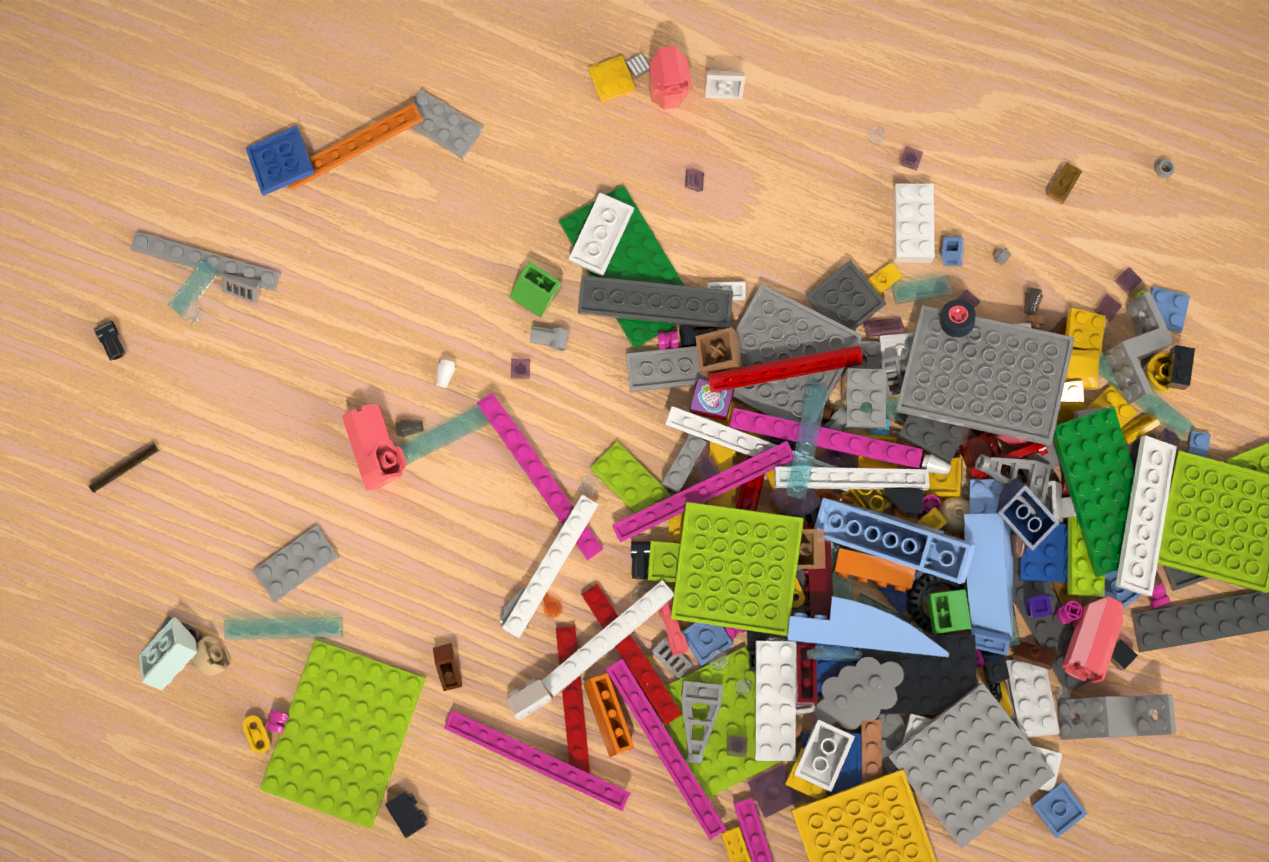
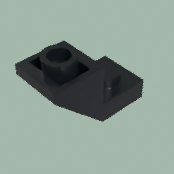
M747 630L749 671L756 670V641H767V633Z

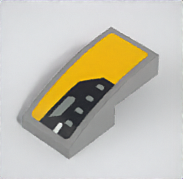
M1005 680L985 684L986 688L1011 719L1016 718Z

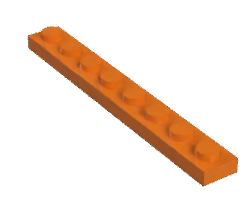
M415 103L312 156L310 161L315 174L288 185L289 189L292 191L424 121Z

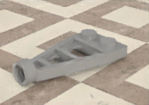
M980 455L977 458L976 469L986 472L1005 486L1014 478H1017L1018 469L1029 470L1026 486L1041 503H1044L1051 471L1050 465L1036 460L993 458L985 455ZM1002 464L1011 466L1009 478L1000 474Z
M684 681L682 709L688 748L687 762L702 764L703 752L721 707L723 685ZM694 703L709 705L710 710L705 720L699 721L693 718L692 705ZM694 724L705 727L703 739L700 741L692 738V726ZM693 751H698V752H699V755H697V754H692V752H693Z

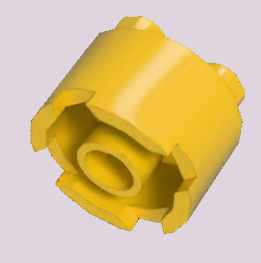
M1162 352L1156 354L1145 363L1142 369L1153 393L1165 394L1174 390V388L1165 387L1166 375L1162 374V371L1167 373L1169 353Z

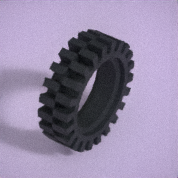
M928 573V575H921L920 580L916 579L914 581L915 585L910 589L912 590L911 593L907 594L909 602L906 603L910 609L908 613L912 615L911 619L919 627L932 632L930 618L926 616L922 609L924 593L934 585H945L951 591H967V588L962 585L963 583L959 584Z

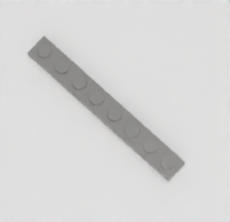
M137 231L130 247L132 251L221 277L223 274L260 280V288L273 292L276 291L281 276L276 271Z

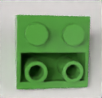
M529 262L519 276L509 298L541 318L561 290L562 284L561 281Z
M966 590L926 595L932 634L972 629Z

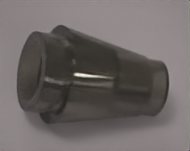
M1027 288V292L1024 295L1025 315H1036L1043 298L1041 289Z
M399 419V421H395L396 436L403 438L422 432V420Z

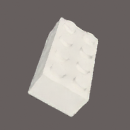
M896 183L893 189L894 263H931L935 257L934 184Z

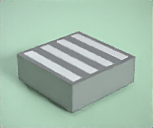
M642 53L626 61V65L635 79L649 71V63Z

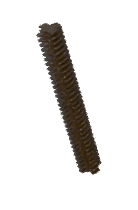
M152 442L153 445L146 446L147 449L140 450L141 453H136L137 455L130 456L131 459L128 458V460L124 461L125 463H120V466H116L114 470H109L110 473L103 474L102 478L99 476L100 479L93 480L94 483H89L90 486L88 487L93 493H96L98 489H102L110 481L112 482L119 478L125 472L127 473L129 469H133L135 465H139L141 461H145L147 457L149 458V456L151 457L156 454L159 449Z

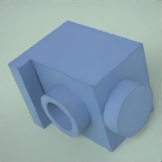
M958 236L944 237L941 257L944 266L963 267L965 248L963 238Z

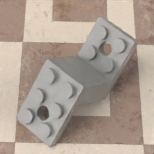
M1150 291L1143 293L1126 305L1128 315L1131 317L1139 336L1123 341L1104 353L1127 405L1133 404L1153 393L1139 361L1156 355L1174 344Z
M860 341L858 346L861 347L862 356L866 358V364L846 367L842 373L841 398H846V427L885 428L886 370L880 369V342ZM868 403L871 406V411L864 413L861 410V404Z
M1173 694L1058 700L1061 740L1176 734ZM1154 710L1158 712L1157 720L1153 718ZM1077 714L1080 717V722L1078 724L1075 720Z

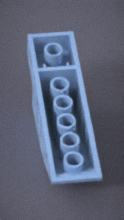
M996 479L970 480V514H964L965 541L976 544L967 574L971 624L973 628L1013 637V556L1010 536L1012 529L996 513L1000 493L1006 486Z
M828 498L822 499L814 529H824L825 539L959 584L966 581L976 547L974 543L946 535L944 531Z
M832 596L830 620H827V616L815 615L814 619L807 618V614L795 613L794 617L790 616L788 640L949 657V653L912 625L889 613L856 601Z

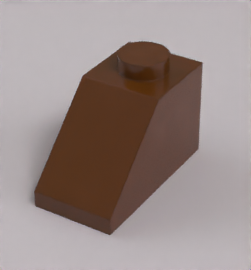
M452 643L433 647L434 662L443 691L462 687Z

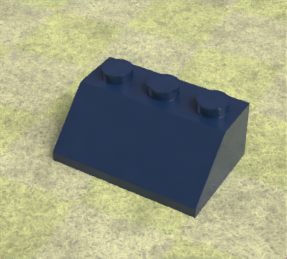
M1015 478L1000 493L996 513L1030 550L1033 551L1060 523L1032 491Z

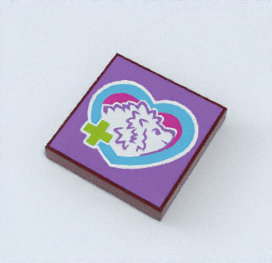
M697 378L689 413L727 421L735 388L711 393L709 381Z

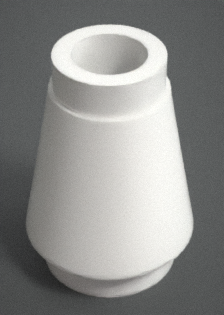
M443 359L440 360V364L438 363L436 386L447 388L456 370L454 368L456 363Z
M926 454L921 469H928L929 473L948 475L952 464L933 454Z

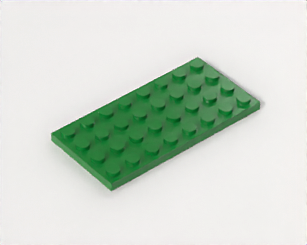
M622 185L606 194L611 198L634 207V211L604 276L587 270L589 275L592 277L684 286L625 186ZM595 201L559 221L573 248ZM616 318L634 350L658 337L657 332H667L679 325Z
M1112 406L1057 424L1053 436L1054 445L1095 577L1103 576L1119 568L1135 474L1115 407Z

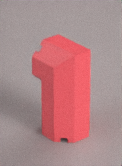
M675 46L662 47L658 49L649 65L651 101L660 105L664 110L678 108L687 97L688 90L691 89L692 85L688 61Z
M379 404L365 405L361 407V410L356 411V409H353L342 415L358 469L367 491L379 489L401 477L403 474L402 470L407 464L402 449L392 445L393 442L390 439Z
M1109 596L1083 606L1082 617L1072 622L1075 629L1062 667L1066 668L1067 674L1079 680L1086 681L1087 678H1090L1092 683L1104 681L1123 624L1122 603Z

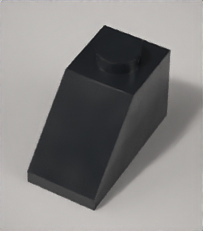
M887 488L882 490V496L900 515H906L908 519H916L923 514V490Z
M980 650L984 659L983 670L987 684L1010 679L1004 655Z

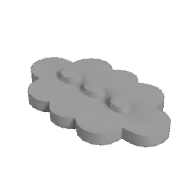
M872 657L860 659L856 667H844L841 669L838 677L828 678L823 683L822 694L825 699L821 700L815 708L816 718L829 725L839 722L842 727L850 730L858 728L862 724L863 719L868 721L875 720L879 716L881 709L887 710L896 704L898 695L895 687L900 685L904 679L903 668L895 662H886L881 665Z

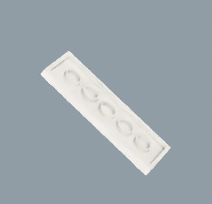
M756 641L755 760L795 761L796 641Z

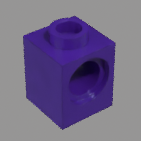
M1049 595L1025 599L1028 619L1052 614Z

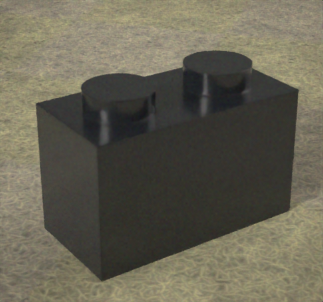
M1175 345L1170 349L1165 387L1185 390L1190 386L1195 348Z
M407 791L385 804L405 838H409L428 825L426 823L428 820L423 810L419 811L415 805L418 803L412 792L408 794Z

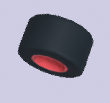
M955 299L949 301L941 311L940 325L942 330L952 337L960 338L968 335L975 325L976 312L974 307L964 300Z

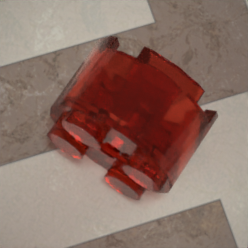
M989 433V437H986L985 434L967 441L968 445L966 447H963V445L958 447L967 469L975 467L976 460L980 455L998 458L1003 453L994 433Z

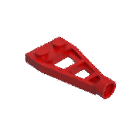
M1034 443L998 458L1024 459L1035 453H1040L1043 456L1049 452L1046 445ZM976 467L970 469L974 479L983 480L990 477L989 474L977 470Z

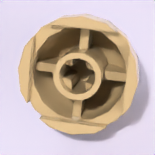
M948 497L941 502L939 512L948 521L941 527L943 531L954 535L964 533V514H970L969 500L964 497Z
M206 636L196 644L197 653L192 658L193 668L206 676H216L225 671L230 665V657L224 646L220 649L217 645L219 641L212 636Z

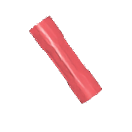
M671 599L658 610V613L663 619L668 634V642L674 656L684 654L689 651V647L684 634L680 630L678 621L671 619L673 607Z

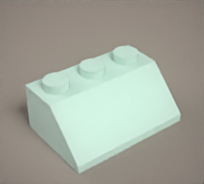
M173 617L139 654L142 682L160 690H163L167 684H170L175 675L182 671L187 662L197 653L195 638L177 618Z

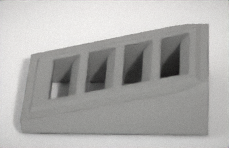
M223 274L222 292L257 303L260 297V280ZM227 281L231 283V287L227 286Z
M895 355L879 359L880 369H885L886 371L896 369L895 373L886 374V396L900 394L903 377L899 356ZM895 361V365L885 367L884 363ZM897 376V380L888 381L887 379ZM898 383V387L889 389V385Z
M664 638L651 653L680 679L693 665L682 654L672 655L666 661L664 658L671 652L668 640ZM667 646L668 649L660 655L659 652ZM678 656L680 658L679 661L672 667L670 663ZM684 662L686 665L677 672L676 668Z

